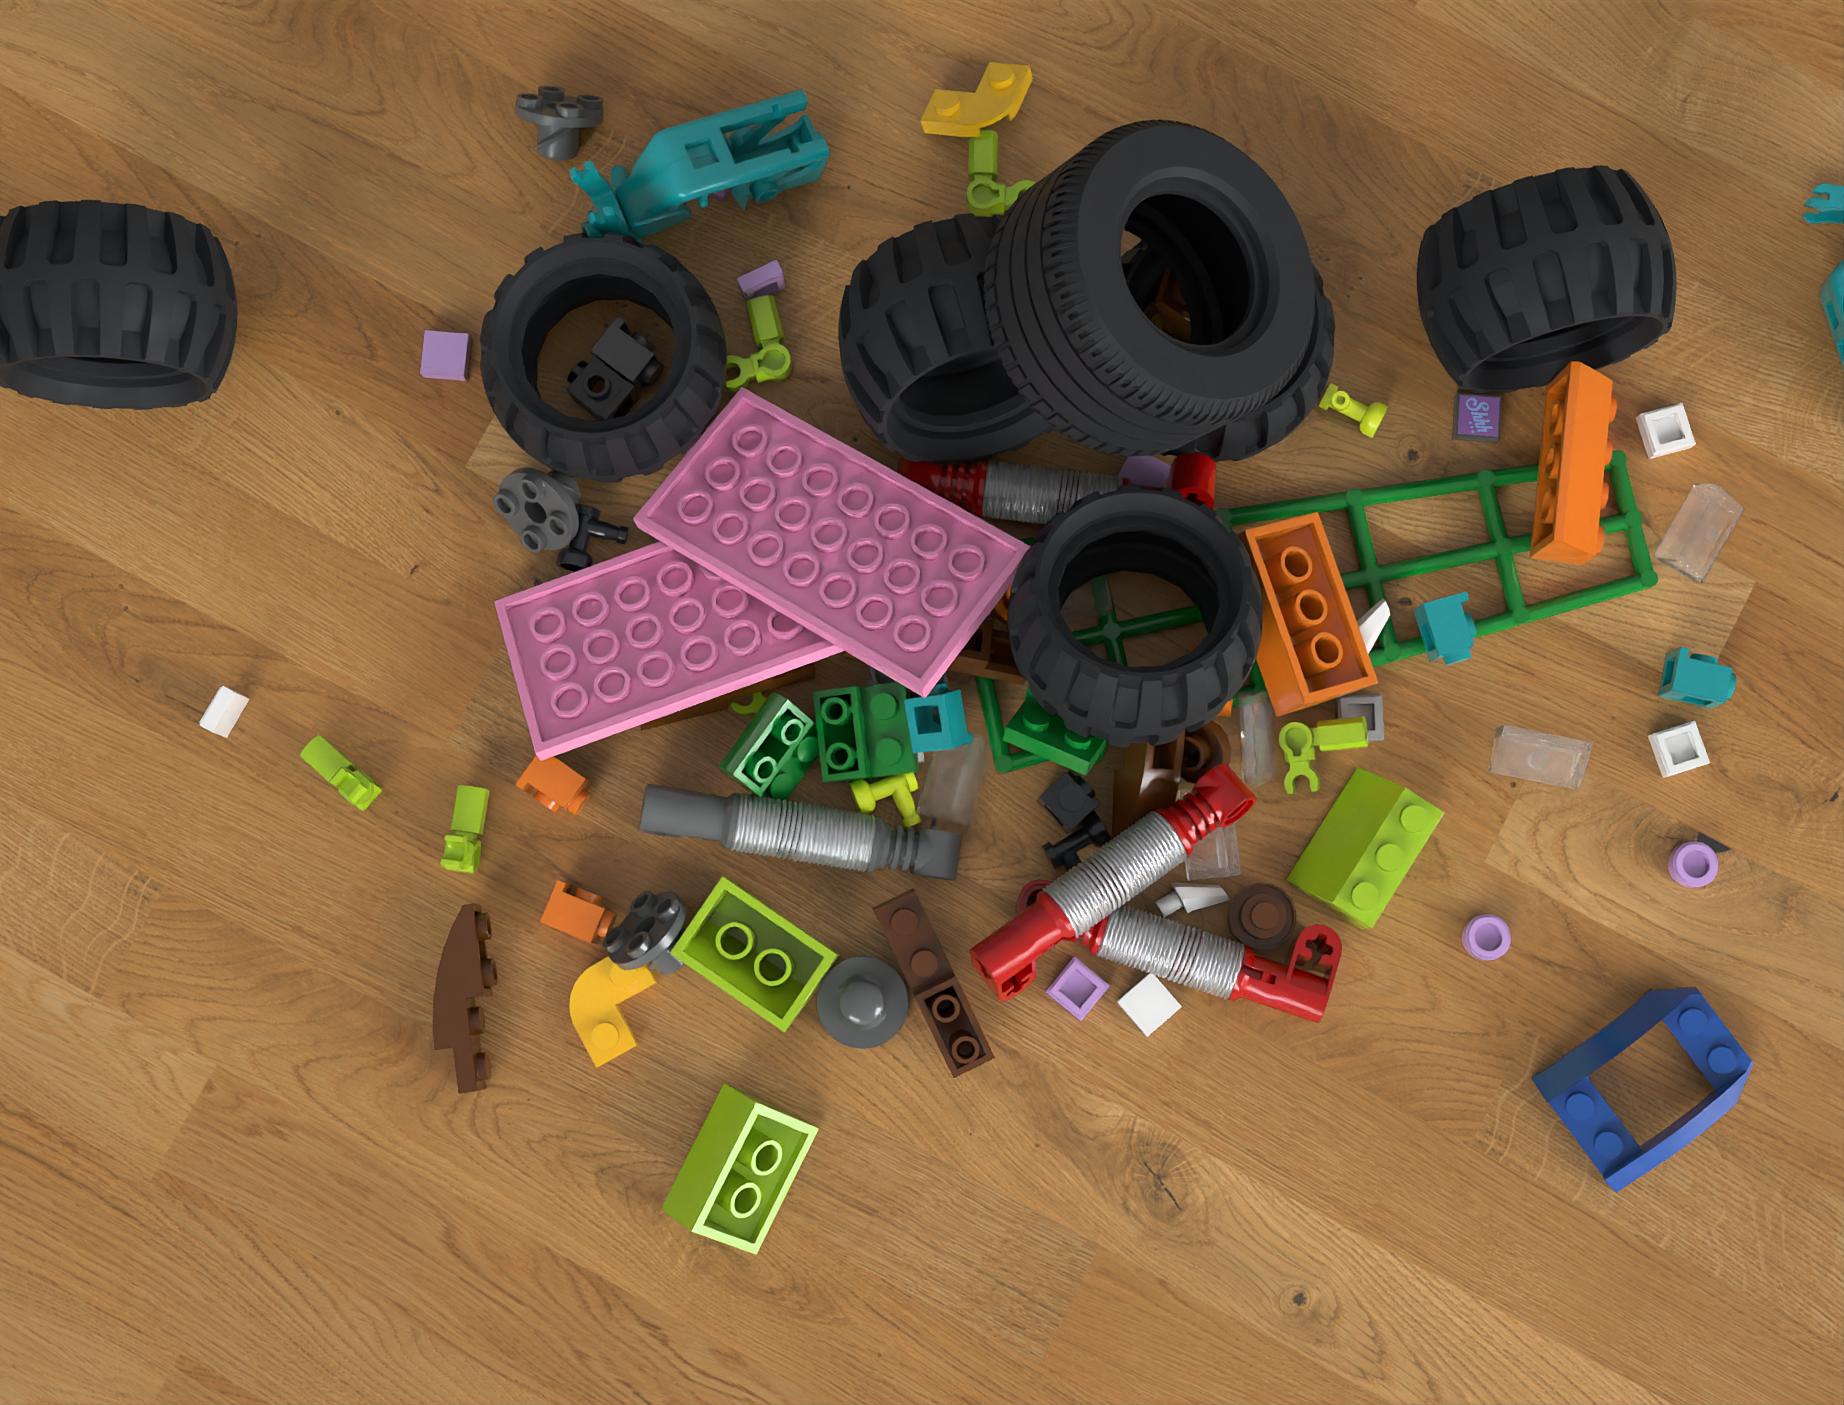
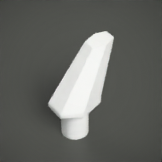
M1381 599L1357 621L1368 654L1390 616L1389 607L1384 599Z
M1173 882L1171 883L1173 892L1155 901V904L1161 915L1166 917L1182 907L1187 913H1190L1194 910L1230 899L1220 885Z

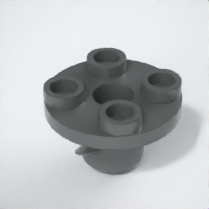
M540 86L538 87V95L531 93L517 94L515 114L521 119L538 124L537 145L534 148H537V152L542 157L554 161H567L578 155V148L581 146L579 142L580 128L597 126L603 122V98L587 94L578 95L577 98L564 96L565 90L563 88Z
M519 468L503 479L499 492L493 499L494 507L505 517L512 529L520 536L521 542L526 549L534 553H539L543 549L559 550L571 542L577 534L579 520L575 505L578 504L581 495L579 487L572 477L555 470L546 474L533 468Z
M645 891L634 899L630 906L631 912L621 924L607 934L603 941V947L608 951L611 961L622 970L636 969L649 963L648 971L656 969L663 975L672 974L684 965L683 962L671 955L670 952L685 931L682 926L686 918L687 906L674 892H662L654 895L651 891Z
M867 956L849 958L835 965L822 980L817 995L818 1015L823 1027L838 1042L852 1048L865 1049L876 1047L890 1040L902 1027L908 1012L907 989L898 972L886 962Z

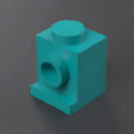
M1467 591L1423 603L1413 611L1429 662L1444 659L1445 666L1472 658L1470 648L1474 646L1473 639L1476 638V628L1471 615L1468 612L1464 613L1462 605L1469 601Z
M1679 647L1666 653L1658 697L1711 709L1725 704L1726 699H1730L1736 686V674L1732 673L1733 668L1718 665L1716 657L1705 654H1691L1690 658H1688L1690 649Z
M946 682L936 683L926 698L917 695L904 699L913 753L954 749L973 742L972 733L967 732L960 689L948 691Z

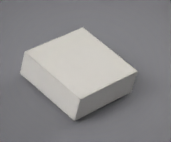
M1683 403L1645 412L1636 417L1648 459L1689 449L1696 445Z
M225 686L220 687L201 718L200 726L212 733L227 738L250 699Z
M1695 720L1648 735L1663 778L1710 763Z
M1150 973L1116 1001L1146 1037L1182 1007L1158 978Z

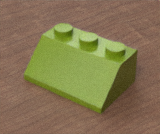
M1357 767L1285 881L1360 930L1372 929L1445 812L1406 787Z
M725 876L721 877L670 952L671 955L783 1032H786L840 955L836 950Z
M724 1083L661 1210L691 1232L757 1255L819 1128L757 1096Z

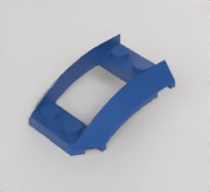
M1677 987L1676 989L1648 990L1644 993L1643 997L1621 1015L1563 1055L1562 1059L1541 1073H1536L1531 1078L1546 1102L1551 1105L1603 1175L1604 1180L1617 1193L1677 1153L1728 1112L1737 1103L1754 1063L1696 987ZM1663 1020L1713 1086L1714 1090L1686 1114L1640 1146L1588 1075L1613 1059Z

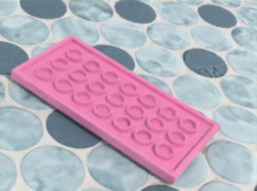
M743 387L739 389L701 435L700 439L687 452L633 518L639 529L923 698L927 697L1013 583L1019 563L1025 552L1031 547Z
M661 541L494 601L535 754L541 761L844 651Z

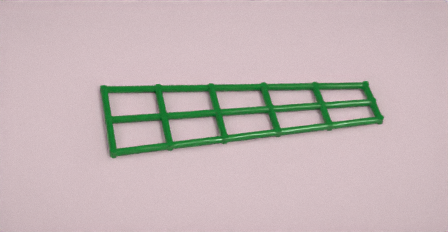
M1620 450L1613 451L1608 466H1604V471H1608L1619 514L1599 518V526L1604 527L1605 535L1624 531L1635 574L1529 605H1525L1513 554L1530 551L1532 533L1508 538L1495 487L1537 481L1539 463L1496 470L1484 469L1475 473L1359 490L1351 489L1339 493L1229 509L1219 508L1215 511L1221 517L1223 526L1227 531L1232 532V526L1346 509L1361 569L1341 573L1340 576L1345 590L1360 587L1366 588L1370 609L1381 599L1386 600L1388 605L1383 582L1495 559L1508 611L1473 620L1476 628V638L1513 627H1520L1527 623L1642 590H1648L1658 582V575L1653 570L1641 524L1642 515L1637 509L1626 467L1627 457ZM1472 490L1478 491L1490 542L1378 566L1364 506ZM1035 537L1018 540L1032 546ZM1106 574L1090 580L1100 626L1072 631L1075 639L1086 647L1105 643L1108 660L1128 666L1122 639L1202 622L1203 618L1199 608L1193 605L1118 622ZM1390 615L1378 636L1380 647L1370 650L1368 655L1374 668L1426 653L1421 636L1397 642ZM1256 658L1249 673L1251 684L1241 687L1233 699L1232 708L1270 698ZM974 675L995 770L999 774H1007L1050 761L1025 749L1010 753L1008 742L1003 740L1005 728L994 679Z

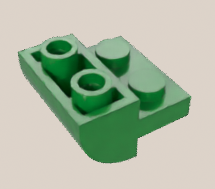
M898 682L866 687L851 686L813 692L822 782L845 783L860 779L868 781L881 779V777L919 772L918 754L912 751L904 699L911 697L910 689Z
M1029 686L1027 687L1023 704L1005 727L1003 740L1083 775L1088 774L1096 761H1102L1110 747L1108 740L1088 735L1085 738L1067 729L1064 720L1057 713L1053 716L1050 715L1031 694Z
M772 692L719 764L718 769L753 796L756 794L757 797L765 796L766 798L770 797V799L774 797L775 800L780 798L782 802L788 798L819 755L817 728L813 726L814 722L792 702Z

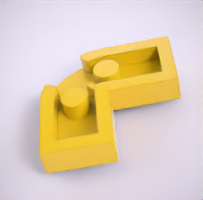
M989 62L975 93L935 89L920 120L924 133L957 137H980L979 128L994 124L1004 117L1011 122L1018 113L1033 77L1030 66Z
M608 956L586 969L575 982L570 995V1016L596 1068L639 1045L618 1004L657 983L652 971H648V964L632 970H622Z

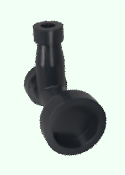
M575 505L579 520L578 531L570 542L569 548H563L559 551L556 565L572 572L592 566V556L586 552L590 536L603 540H617L616 543L626 544L629 527L621 525L618 527L608 522L600 521V510L587 505Z
M1095 811L1082 820L1083 828L1053 845L1048 842L1042 846L1055 870L1061 866H1064L1067 872L1069 869L1072 870L1078 863H1082L1077 854L1078 851L1090 844L1102 848L1103 845L1105 846L1106 843L1112 840Z

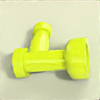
M1330 383L1319 407L1326 411L1330 407L1359 421L1360 431L1373 438L1389 406L1378 401L1367 406L1349 397L1346 392L1337 391L1339 386Z
M914 773L889 776L871 784H868L863 779L848 783L860 814L864 812L866 815L873 812L876 807L875 801L892 795L896 807L903 817L902 822L905 828L922 822L919 813L916 814L914 801L910 793L919 789Z

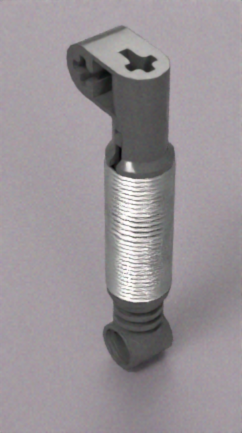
M649 783L645 786L638 827L639 832L680 839L696 837L703 840L720 841L724 848L731 849L732 851L735 849L736 852L740 850V852L744 851L750 854L758 853L759 856L763 854V856L767 855L773 858L776 855L777 858L782 857L785 859L787 857L788 860H799L800 862L804 861V863L808 861L809 864L811 862L818 865L822 864V866L826 864V866L830 865L836 868L839 866L840 869L844 867V869L848 868L854 871L857 869L858 872L862 870V872L870 873L877 868L883 869L886 864H888L889 870L895 871L898 865L900 872L906 873L908 867H910V873L913 875L951 881L956 880L962 835L940 830L918 828L914 834L913 827H906L903 832L901 825H895L892 830L891 824L885 823L880 816L869 815L868 813L865 815L864 812L862 814L855 811L847 812L846 809L838 811L837 808L829 809L819 805L811 806L806 803L802 804V802L797 804L796 801L792 804L791 800L787 803L786 800L781 802L780 798L775 800L774 797L772 799L765 796L757 797L756 794L752 796V794L748 795L742 792L723 797L716 794H705Z

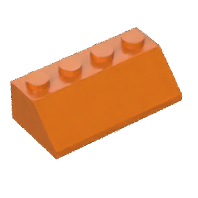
M1571 361L1546 386L1529 558L1584 565L1596 557V553H1600L1604 543L1605 532L1604 527L1599 526L1600 509L1605 508L1609 494L1608 483L1603 482L1604 466H1608L1613 452L1612 439H1607L1608 424L1613 421L1616 414L1617 397L1611 395L1613 380L1581 362Z
M1318 512L1247 529L1237 534L1248 551L1252 569L1256 573L1260 584L1263 619L1261 640L1256 660L1276 717L1312 707L1378 683Z

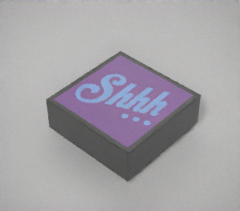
M1457 393L1454 396L1452 440L1496 443L1500 439L1502 396Z

